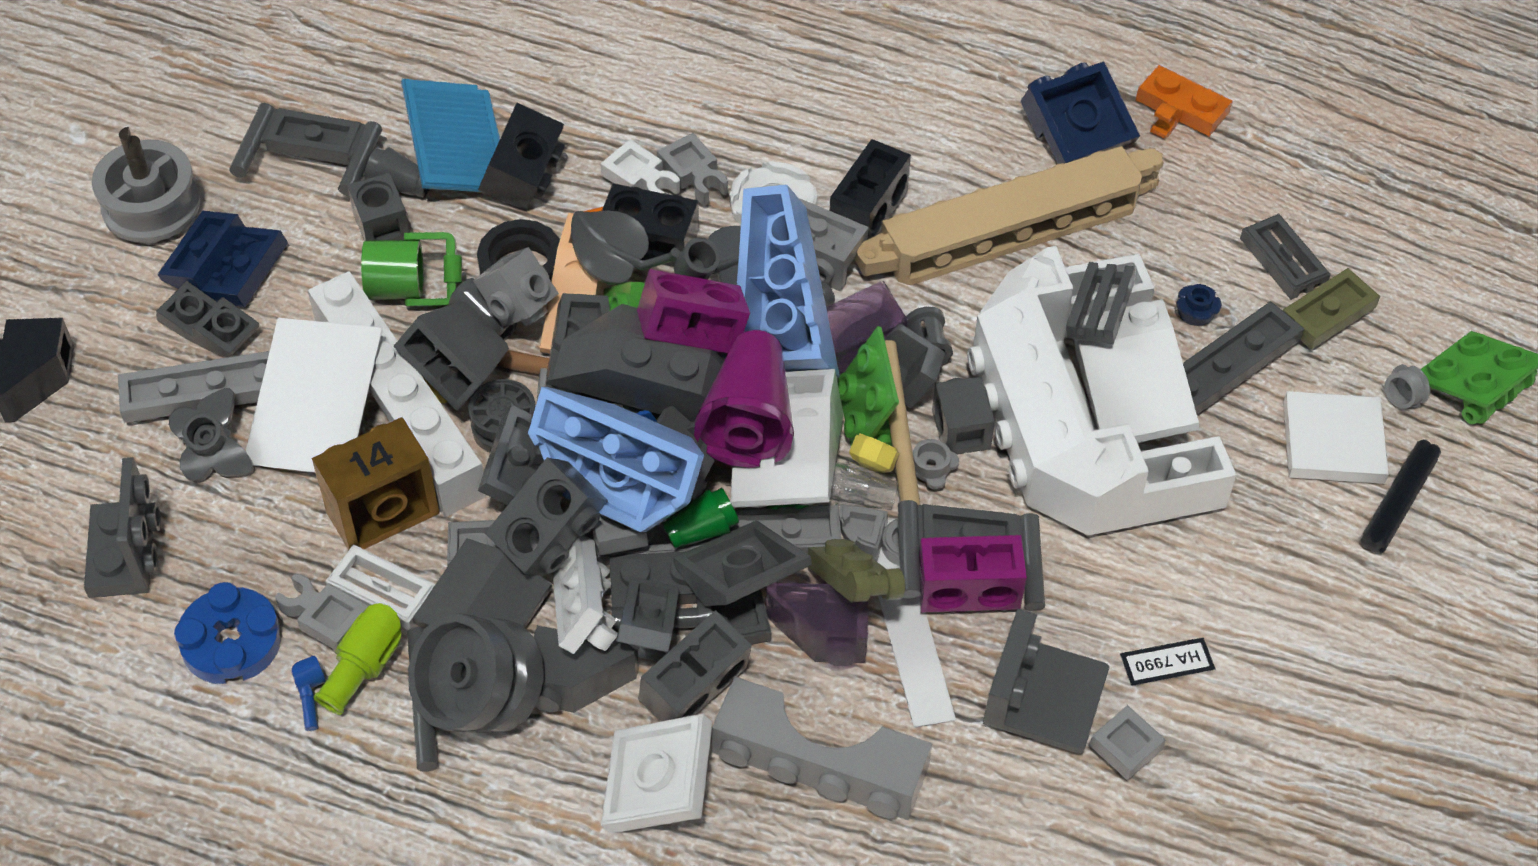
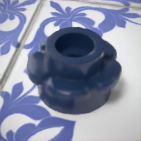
M1203 284L1187 285L1179 291L1178 298L1180 299L1177 300L1176 305L1179 316L1183 321L1190 325L1203 326L1213 320L1214 314L1220 312L1222 307L1221 299L1215 296V290Z

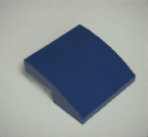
M202 211L157 275L161 281L178 289L188 281L216 302L223 297L233 305L245 308L288 242L281 230L245 227L238 214Z

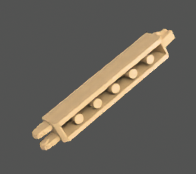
M1119 146L1107 151L1095 152L1088 157L1072 162L1060 163L1049 169L1027 176H1018L1011 181L989 188H980L957 198L938 201L931 206L909 213L897 214L890 219L882 221L881 234L864 241L857 250V255L854 259L864 276L892 271L898 282L913 285L1131 215L1136 207L1138 195L1147 193L1148 190L1152 191V189H1156V186H1158L1160 179L1158 178L1159 172L1157 170L1160 171V168L1163 166V153L1150 147L1149 149L1145 148L1144 150L1140 149L1126 153L1124 148Z

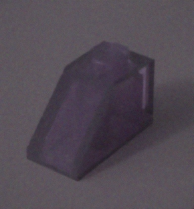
M772 583L767 586L766 612L768 619L813 661L828 662L831 665L840 667L849 666L854 663H866L868 601L850 602L829 584Z

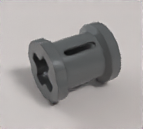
M927 306L911 311L904 319V326L946 352L942 365L945 364L953 355L951 343L945 339L943 332L945 325L944 313L936 307ZM922 321L925 322V328H923L921 325Z

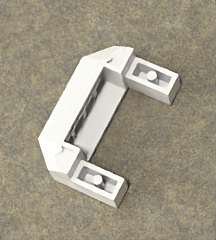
M1051 246L1009 271L977 315L973 347L968 348L967 357L971 373L973 375L979 374V377H982L990 407L996 420L994 428L997 444L1001 450L1006 449L1008 452L1011 482L1014 488H1021L1027 506L1088 536L1226 508L1236 479V473L1220 436L1140 451L1130 424L1098 430L1094 415L1064 343V338H1067L1066 325L1088 263L1065 267L1057 247ZM1140 254L1096 261L1099 270H1105L1107 264H1116L1118 272H1124L1125 266H1135L1136 279L1126 307L1139 302L1152 301L1155 288ZM1100 283L1096 285L1086 315L1090 314ZM1112 285L1104 312L1111 309L1119 285Z

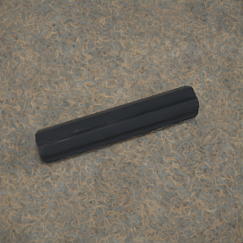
M1426 439L1417 441L1363 533L1361 545L1365 549H1370L1375 554H1382L1386 551L1438 461L1441 450L1437 444H1431Z

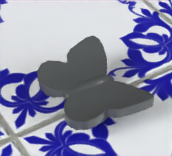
M224 388L206 396L198 403L197 409L181 407L175 409L169 416L168 425L171 431L179 439L183 440L186 445V449L180 457V470L188 480L195 483L204 481L213 470L224 477H242L254 473L255 468L247 452L234 439L229 437L231 431L227 427L231 421L235 404L234 392L230 388Z

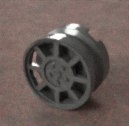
M509 379L493 380L480 386L471 396L468 404L471 429L475 442L483 450L491 452L503 413L511 404L532 415L534 414L536 407L534 396L522 383ZM500 388V392H496L493 394L487 393L492 389ZM482 396L483 399L475 406L477 400Z

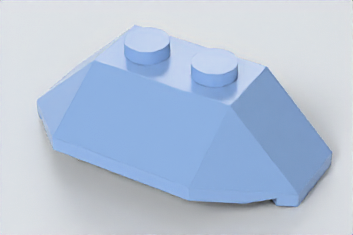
M541 387L528 431L533 444L539 446L544 460L548 457L568 461L608 500L599 511L600 514L639 532L649 531L690 503L704 458L703 452L694 440L685 434L615 404L550 387ZM566 490L563 493V497L571 500L570 493Z

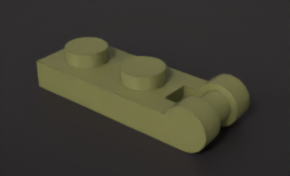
M831 539L825 542V546L808 547V555L811 556L812 565L809 568L850 602H866L870 596L878 595L884 600L903 598L905 580L901 569H886L874 560L872 555L858 548L855 542L846 539Z

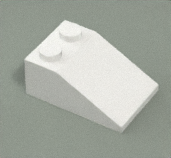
M1163 299L1139 302L1126 307L1114 343L1074 339L1078 366L1098 430L1130 424L1137 443L1200 430L1174 328ZM1110 310L1105 311L1101 316L1097 330H1104ZM1089 314L1085 316L1082 328H1085Z

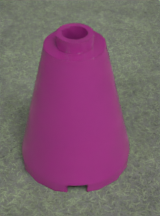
M747 331L736 337L696 416L694 437L697 442L700 438L707 445L706 453L712 458L732 466L754 468L760 467L761 460L774 456V463L782 460L791 450L794 428L782 346L776 337L765 331Z

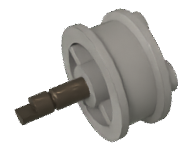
M129 127L121 129L119 138L122 145L110 151L99 161L92 175V189L97 201L101 205L100 209L104 223L112 233L128 241L140 242L144 245H154L161 240L178 234L189 226L198 213L200 194L193 180L191 163L187 155L180 148L165 141L140 140L137 136L131 135Z

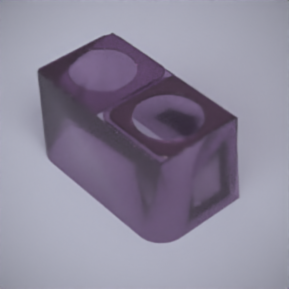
M880 281L826 307L839 375L846 371L856 357L860 346L866 343L877 326L882 327L884 339L898 324L908 328V318L901 310L884 281L883 284Z

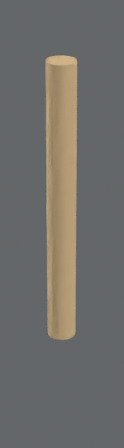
M886 340L885 344L899 399L898 406L888 417L892 447L899 450L898 453H900L895 464L900 502L912 500L920 505L897 345L895 341Z

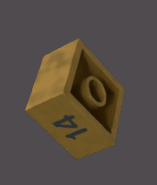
M403 417L387 424L377 425L369 432L346 443L331 446L323 453L312 458L326 513L348 551L353 544L366 549L440 514L429 458Z

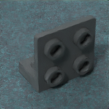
M133 457L122 458L119 502L90 505L84 589L88 598L149 593L150 573H157L158 553L155 543H152L153 532L160 530V509L157 502L150 501L148 476L146 474L140 475Z
M1017 608L988 695L983 724L1082 754L1085 751L1109 671V665L1102 661L1041 643L1042 636L1033 634L1037 614Z

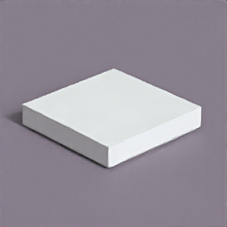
M1286 391L1283 405L1289 478L1385 484L1389 473L1381 397Z
M702 713L614 731L601 826L610 833L701 818L712 721Z

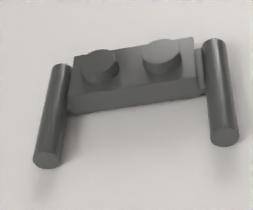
M261 103L230 165L229 171L236 177H245L260 144L265 143L267 151L348 165L338 190L341 194L349 197L347 185L361 181L368 159L381 135L382 127L374 121L361 124V122L281 108L275 109L268 103Z
M904 500L898 503L900 569L905 580L904 598L912 599L921 595L919 557L921 538L1021 535L1027 576L1024 589L1025 608L1031 611L1045 608L1040 523L1037 514L1027 513L1020 516L1013 513L929 504L918 505L917 502L912 500Z

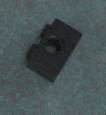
M516 102L478 190L527 212L533 196L542 199L552 175L546 173L545 169L547 165L555 168L559 161L565 143L558 141L565 124Z

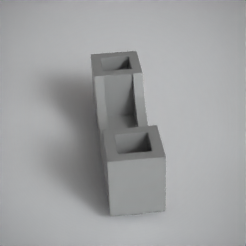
M736 676L712 726V753L718 754L721 759L731 765L740 767L749 765L767 771L770 776L780 782L788 784L798 782L816 788L823 796L836 801L847 799L867 806L871 812L884 818L899 817L908 821L928 771L932 743L883 726L870 738L853 746L833 748L818 745L804 738L791 725L784 708L783 692Z

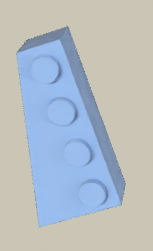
M788 185L743 189L737 285L741 286L750 311L744 332L762 330L776 337L782 346L785 372L835 369L837 378H840L806 206Z

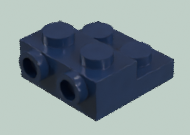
M1104 61L1092 66H1088L1086 62L1077 64L1068 69L1063 76L1051 79L1049 75L1040 77L1027 86L1028 90L1020 100L1037 138L1045 136L1058 164H1065L1088 157L1098 151H1107L1119 146L1125 147L1135 143L1140 137Z

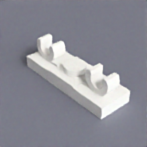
M582 535L578 536L568 548L569 556L564 564L553 572L558 644L561 648L572 654H575L585 639L595 647L606 651L618 636V633L611 629L616 623V619L603 611L602 597L611 585V581L605 578L610 570L604 564L597 561L595 541Z

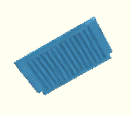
M402 79L401 85L422 188L481 192L478 188L500 140L489 91L478 90L477 85Z

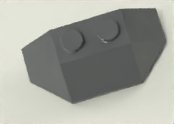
M621 304L562 340L551 385L661 414L664 408L673 406L690 422H693L727 353L645 339L637 308Z

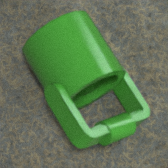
M448 232L404 233V240L364 241L361 256L363 291L369 300L405 299V306H448L449 299L457 288V283H462V255H457L456 238ZM420 240H446V255H443L444 283H447V298L421 299L424 285V265Z

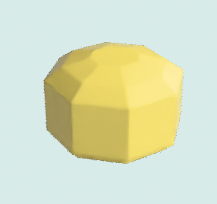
M860 433L859 435L856 434L849 450L852 459L859 465L881 473L893 471L900 453H898L899 450Z

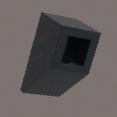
M63 318L6 319L3 338H0V413L5 423L16 422L68 383L74 344Z

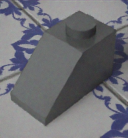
M537 625L534 638L542 654L544 680L539 701L535 705L536 709L544 712L563 710L574 713L637 678L639 671L637 649H634L629 644L614 640L609 648L604 651L585 639L575 654H572L559 646L557 629Z

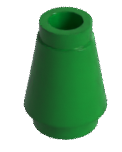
M723 488L714 492L707 489L671 516L670 519L662 522V525L674 549H677L683 545L686 546L730 533L729 528L738 524L739 519Z

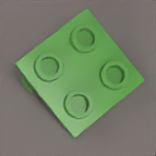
M877 326L866 343L860 346L856 357L837 380L845 419L844 432L846 437L849 438L850 446H852L856 434L859 435V433L892 446L888 417L898 406L899 399L882 327Z
M1470 331L1421 368V370L1427 376L1430 388L1463 399L1464 409L1462 410V416L1469 424H1483L1496 412V409L1504 408L1508 402L1513 401L1517 397V394L1535 383V377L1538 373V354L1484 334Z

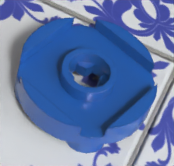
M221 582L214 585L207 594L196 599L185 610L174 631V636L186 667L198 678L214 684H226L225 679H233L242 676L243 681L255 677L274 660L280 649L281 641L279 635L280 624L271 602L254 590L243 587L236 588L234 584L229 582ZM236 627L240 635L239 638L236 640L227 638L222 643L218 642L221 631L226 628Z

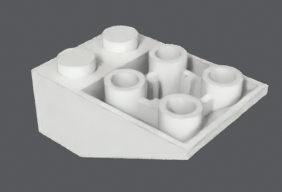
M835 369L785 372L794 428L791 450L782 460L774 463V456L761 460L760 467L732 466L731 504L733 508H763L770 505L788 504L812 505L830 501L843 421V410Z

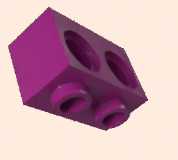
M649 269L637 308L645 339L728 353L736 337L744 333L750 315L744 294L739 285Z
M1021 535L921 538L919 549L921 595L919 597L921 612L1021 609L1027 579Z

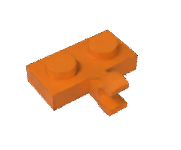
M1160 65L1139 86L1136 95V101L1156 110L1154 116L1158 120L1151 127L1150 132L1164 139L1171 134L1179 122L1210 136L1230 113L1233 102Z

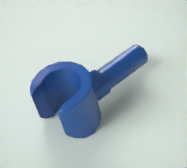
M311 656L296 662L291 669L302 701L305 731H315L318 729L312 688L326 682L317 657Z

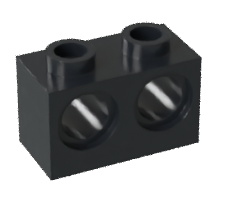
M871 139L830 196L829 211L869 227L868 239L877 236L882 229V221L889 219L908 191L911 155Z
M613 183L602 211H617L627 214L639 221L644 227L649 245L647 253L640 259L643 261L667 254L673 248L682 251L690 240L697 237L699 232V200L679 195H669L644 190L639 187H629ZM671 261L662 265L674 267V262Z

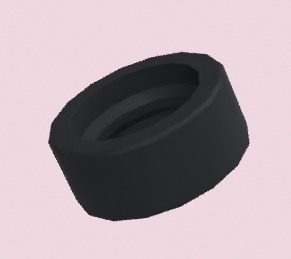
M518 219L503 222L490 229L480 240L477 250L480 275L504 255L529 247L531 251H535L547 258L548 261L544 264L543 268L547 271L552 282L560 238L550 227L538 221Z

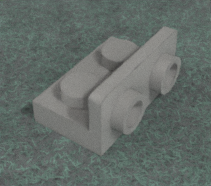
M800 199L807 210L820 280L827 283L831 288L841 291L846 284L847 267L857 255V250L861 244L868 240L869 227Z

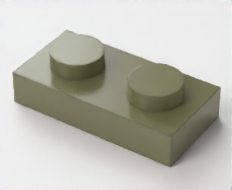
M1347 268L1282 311L1304 328L1301 341L1312 350L1375 309L1380 295Z

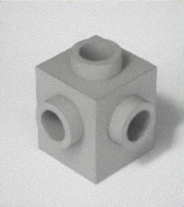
M529 247L502 257L473 280L486 300L490 312L498 318L503 327L522 321L524 326H527L537 321L548 312L544 305L559 294L550 281L547 271L539 264Z

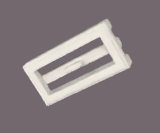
M354 544L325 581L326 585L329 583L368 606L377 603L389 605L397 613L401 627L406 630L414 628L416 625L412 618L435 586L434 583ZM356 563L417 593V595L411 597L389 586V583L377 577H371L352 568V566ZM383 598H386V599H388V600H390V601H392V602H394V603H396V604H398V605H400V606H402V607H404V608H406V609H403V608H401V607H399V606H397V605H395V604H393V603H391V602H389V601H387V600H385V599H383Z

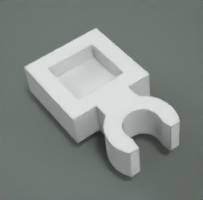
M631 139L600 163L601 175L612 183L639 187L659 193H664L660 189H669L675 194L680 192L679 177L673 172L663 171L662 160Z

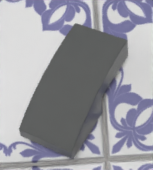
M188 281L156 310L157 321L194 344L224 357H231L259 328V322L222 297L216 302Z

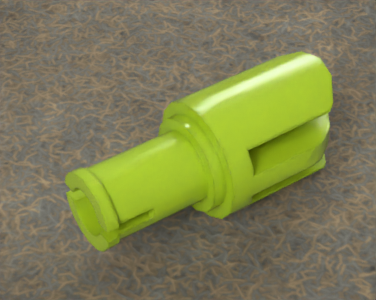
M382 603L369 605L356 618L334 650L337 655L338 664L320 691L314 696V700L323 708L336 715H342L344 708L364 679L377 678L401 641V622L397 613L389 605Z

